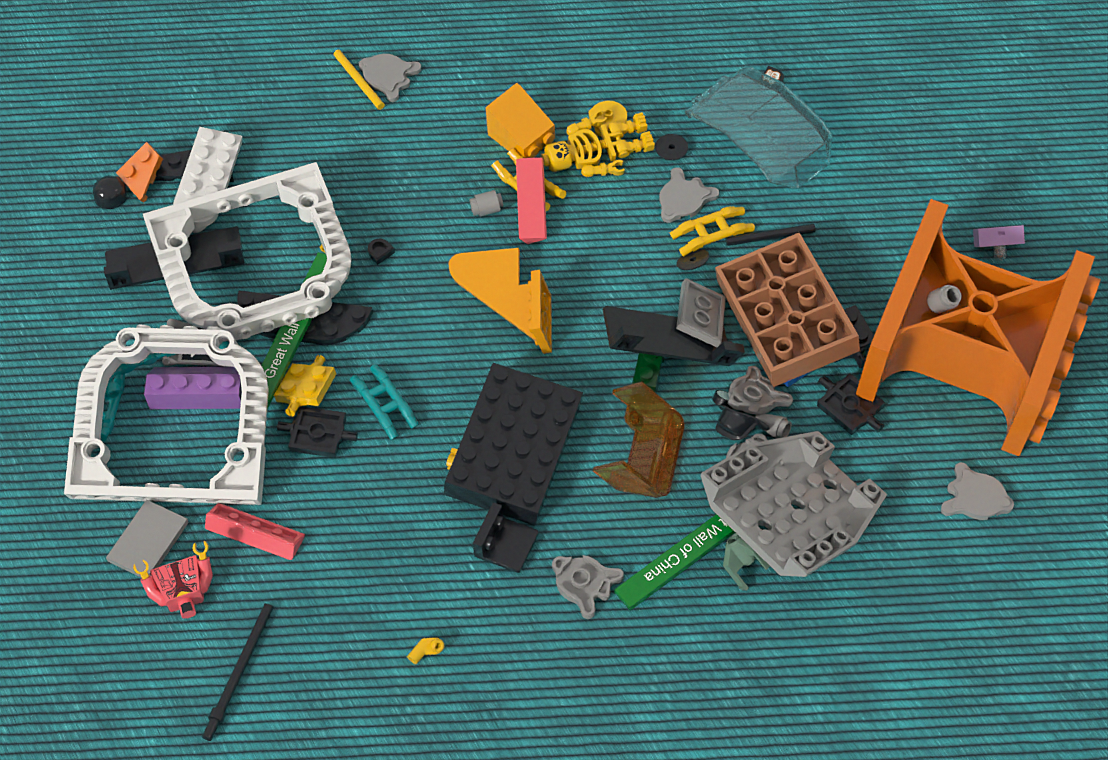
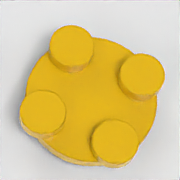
M615 101L599 102L589 110V117L594 112L603 110L602 116L597 118L602 120L607 117L605 123L607 131L609 130V124L613 122L625 123L627 121L626 109ZM593 126L595 134L601 136L600 126Z

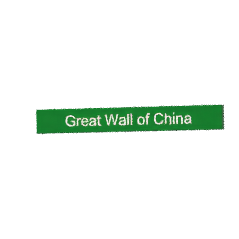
M317 253L303 283L313 276L322 274L327 262L326 254ZM306 318L291 325L281 326L261 365L268 382L267 410L312 318Z
M717 514L614 589L615 594L631 611L736 532Z

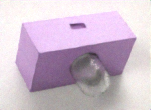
M1024 225L973 229L974 247L992 246L993 257L997 261L1006 259V245L1025 244Z

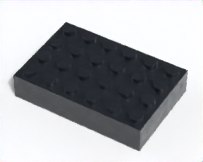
M493 363L446 477L443 495L487 510L490 509L492 503L502 505L503 515L536 526L579 411L583 392Z

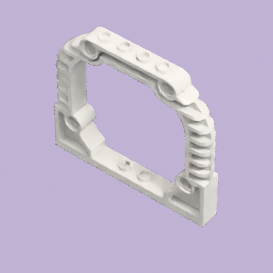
M317 162L143 214L168 292L178 314L194 327H200L207 330V327H219L221 330L228 331L235 340L247 339L252 335L269 332L274 328L291 325L297 321L314 318L319 314L327 312L332 306L331 298L341 290V286L349 276L351 268L349 245L333 208V202ZM279 195L281 202L298 208L299 217L302 221L307 223L313 222L326 253L327 262L322 274L307 279L301 285L300 291L242 308L237 304L231 303L212 307L199 299L193 290L184 261L191 255L188 237L195 228L194 220L227 212L237 207L247 206L251 203Z
M137 325L136 328L120 330L116 336V341L106 344L103 349L93 355L81 373L76 398L73 437H70L64 494L70 499L146 501L147 499L151 502L262 505L266 454L264 443L268 405V382L258 360L245 348L239 346L230 332L221 330L219 327H207V330H203L194 326L174 329V327L162 325L160 328ZM129 339H135L133 345L126 346V342ZM230 341L227 348H219L222 342ZM149 353L206 354L218 365L235 367L237 369L242 387L237 442L230 444L226 448L225 459L228 463L217 475L210 479V489L184 488L180 484H170L169 488L153 483H147L145 487L120 486V481L114 477L106 465L111 455L109 448L101 441V428L108 381L121 364L139 363ZM100 448L99 455L91 457L92 451ZM238 452H244L242 460L234 461V456Z

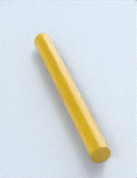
M336 50L333 54L376 108L378 110L383 109L385 106L383 101L341 50Z

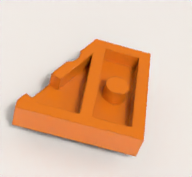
M146 142L116 174L137 198L144 203L147 200L145 194L149 184H153L156 178V171L160 168L163 158Z

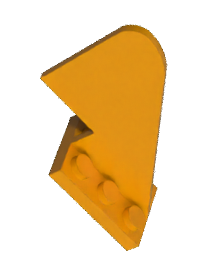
M519 248L459 253L449 260L450 274L458 285L532 338L536 346H540L543 354L552 353L551 293L540 270L531 271V280L528 281V284L520 285Z

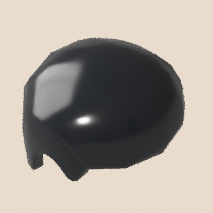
M105 176L98 179L93 186V196L96 205L102 209H114L125 203L127 197L124 182L115 176Z

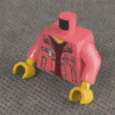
M204 541L205 550L203 552L197 550L196 542L193 544V551L199 555L198 559L196 555L152 569L150 570L151 574L147 572L149 566L145 560H142L146 566L143 572L137 571L134 564L133 570L141 575L140 581L148 597L160 606H167L170 612L180 610L182 618L193 617L196 614L194 605L204 601V593L208 591L213 577L210 558L206 556V552L209 550L208 543Z

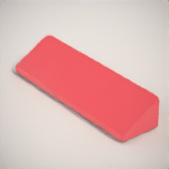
M542 157L516 159L519 239L526 244H532L547 239L544 163Z
M217 503L206 514L205 529L289 560L294 558L305 537V534L220 503Z

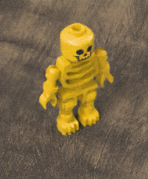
M598 110L589 118L585 117L581 119V122L569 125L566 131L569 135L567 143L565 141H558L547 144L541 157L543 158L544 167L548 166L552 172L569 169L574 161L576 168L582 169L581 173L585 177H593L596 174L606 176V173L619 176L624 174L625 169L618 170L616 166H622L624 161L615 160L616 154L619 158H625L634 151L636 153L641 152V149L644 152L653 151L655 143L650 131L646 132L648 125L646 124L643 112L635 114L633 122L628 120L625 123L613 122L609 124V130L607 131L605 126L607 117L602 120L598 119L597 117L602 116L603 110ZM592 126H600L602 140L599 141L596 134L590 130ZM636 130L638 134L642 133L640 140L634 139L633 142L621 140L627 132L630 134ZM606 148L612 163L606 165L604 162L598 165L602 150ZM596 151L597 156L592 159V152Z

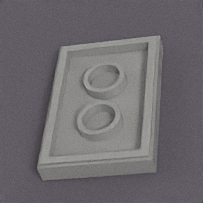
M685 278L681 284L676 329L718 347L722 342L726 297Z
M146 499L107 555V561L141 577L140 574L135 573L133 565L135 564L137 571L143 572L146 566L142 560H145L149 566L147 572L151 574L150 570L158 568L189 523L188 519Z

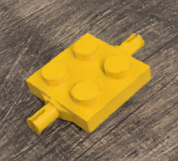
M317 355L311 365L292 363L274 394L276 402L289 404L285 410L288 416H294L300 406L320 405L336 376L334 367L322 366L325 362V358L322 355L320 357Z

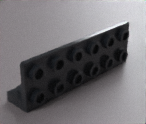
M237 226L193 234L188 237L191 255L184 261L188 275L245 264L239 228ZM152 242L105 252L106 267H104V274L110 290L164 280Z
M611 306L603 308L610 349L731 366L745 353L743 344L727 341L724 325L722 342L718 347H715L676 329L678 317Z

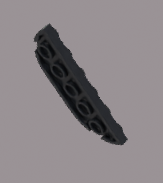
M239 290L237 302L240 307L245 308L281 296ZM332 302V306L327 312L312 318L301 342L320 345L344 342L347 337L356 332L360 333L366 327L372 317L373 309L368 306ZM280 327L258 334L275 339Z

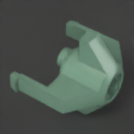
M735 533L726 542L723 567L737 585L740 586L739 589L747 591L749 589L748 586L737 574L739 569L743 565L753 563L755 558H757L765 570L770 565Z

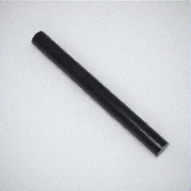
M807 224L726 237V246L789 237L797 233L801 235L814 233L815 225Z

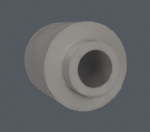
M495 190L474 195V198L469 199L473 216L479 215L481 217L500 212V207L503 206L501 194H496Z
M945 285L935 289L927 296V304L935 313H942L955 308L961 301L960 290L952 285Z

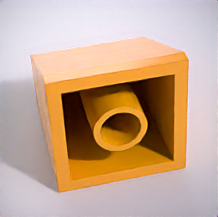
M515 83L486 107L488 136L508 151L514 148L523 158H534L547 144H551L555 139V124L518 83Z

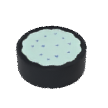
M716 390L712 398L713 402L716 405L721 404L733 409L728 404V392Z

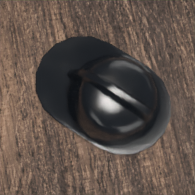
M721 404L718 405L722 411L715 430L730 440H741L754 428L764 431L770 430V427L765 422L753 416L734 411Z

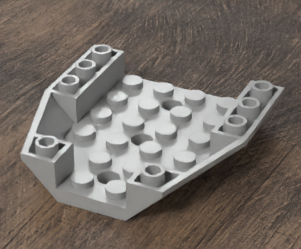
M819 431L752 443L703 471L700 475L711 509L780 576L807 577L856 545L887 496L871 479L857 485L829 459L835 446ZM824 485L830 486L833 489H827ZM792 505H796L801 509H794ZM759 525L765 526L768 530L760 529Z

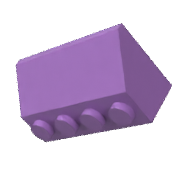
M154 367L147 374L144 396L149 409L241 408V379L235 367Z

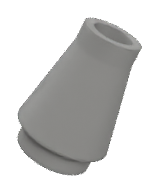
M760 414L755 417L770 427V430L766 432L776 439L787 437L791 430L792 423L787 420V417L770 414Z

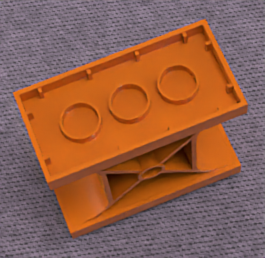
M930 199L871 342L855 395L873 402L881 383L890 375L900 371L918 372L994 401L1002 409L1006 417L1007 434L1001 450L1020 456L1027 440L1040 443L1047 423L1051 420L1059 401L1061 383L1065 380L1074 358V353L1072 352L1075 343H1078L1088 317L1086 315L1088 306H1091L1101 280L1089 275L1095 256L1076 250L1069 269L1062 276L1054 280L1037 281L965 256L952 249L946 242L942 232V224L949 205ZM945 285L957 287L961 292V301L958 306L942 313H935L929 308L927 296L931 291Z

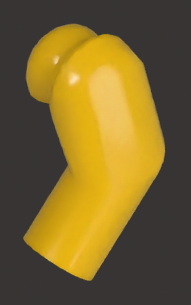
M423 638L408 654L407 658L413 664H417L424 655H434L442 652L444 642L439 638Z

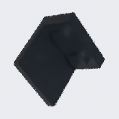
M492 503L473 541L474 557L520 573L536 541L538 530L505 518L502 505Z

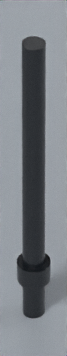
M264 604L216 707L212 708L208 716L209 722L202 735V738L207 741L212 740L218 725L222 724L226 717V708L273 610L272 605Z

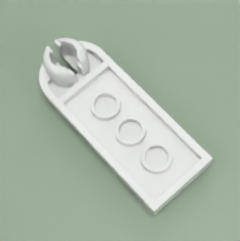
M199 127L173 205L227 189L243 141L241 135ZM218 214L194 220L195 228L193 233L203 231L217 219Z

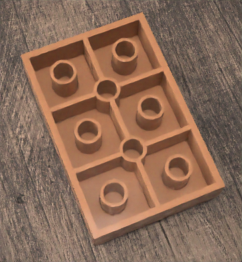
M800 233L715 267L717 282L773 387L860 351L859 335Z

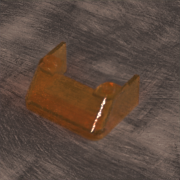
M643 382L613 389L612 394L627 405L625 421L635 431L627 463L621 460L593 467V472L618 491L655 498L667 496L671 489L684 432L682 415Z

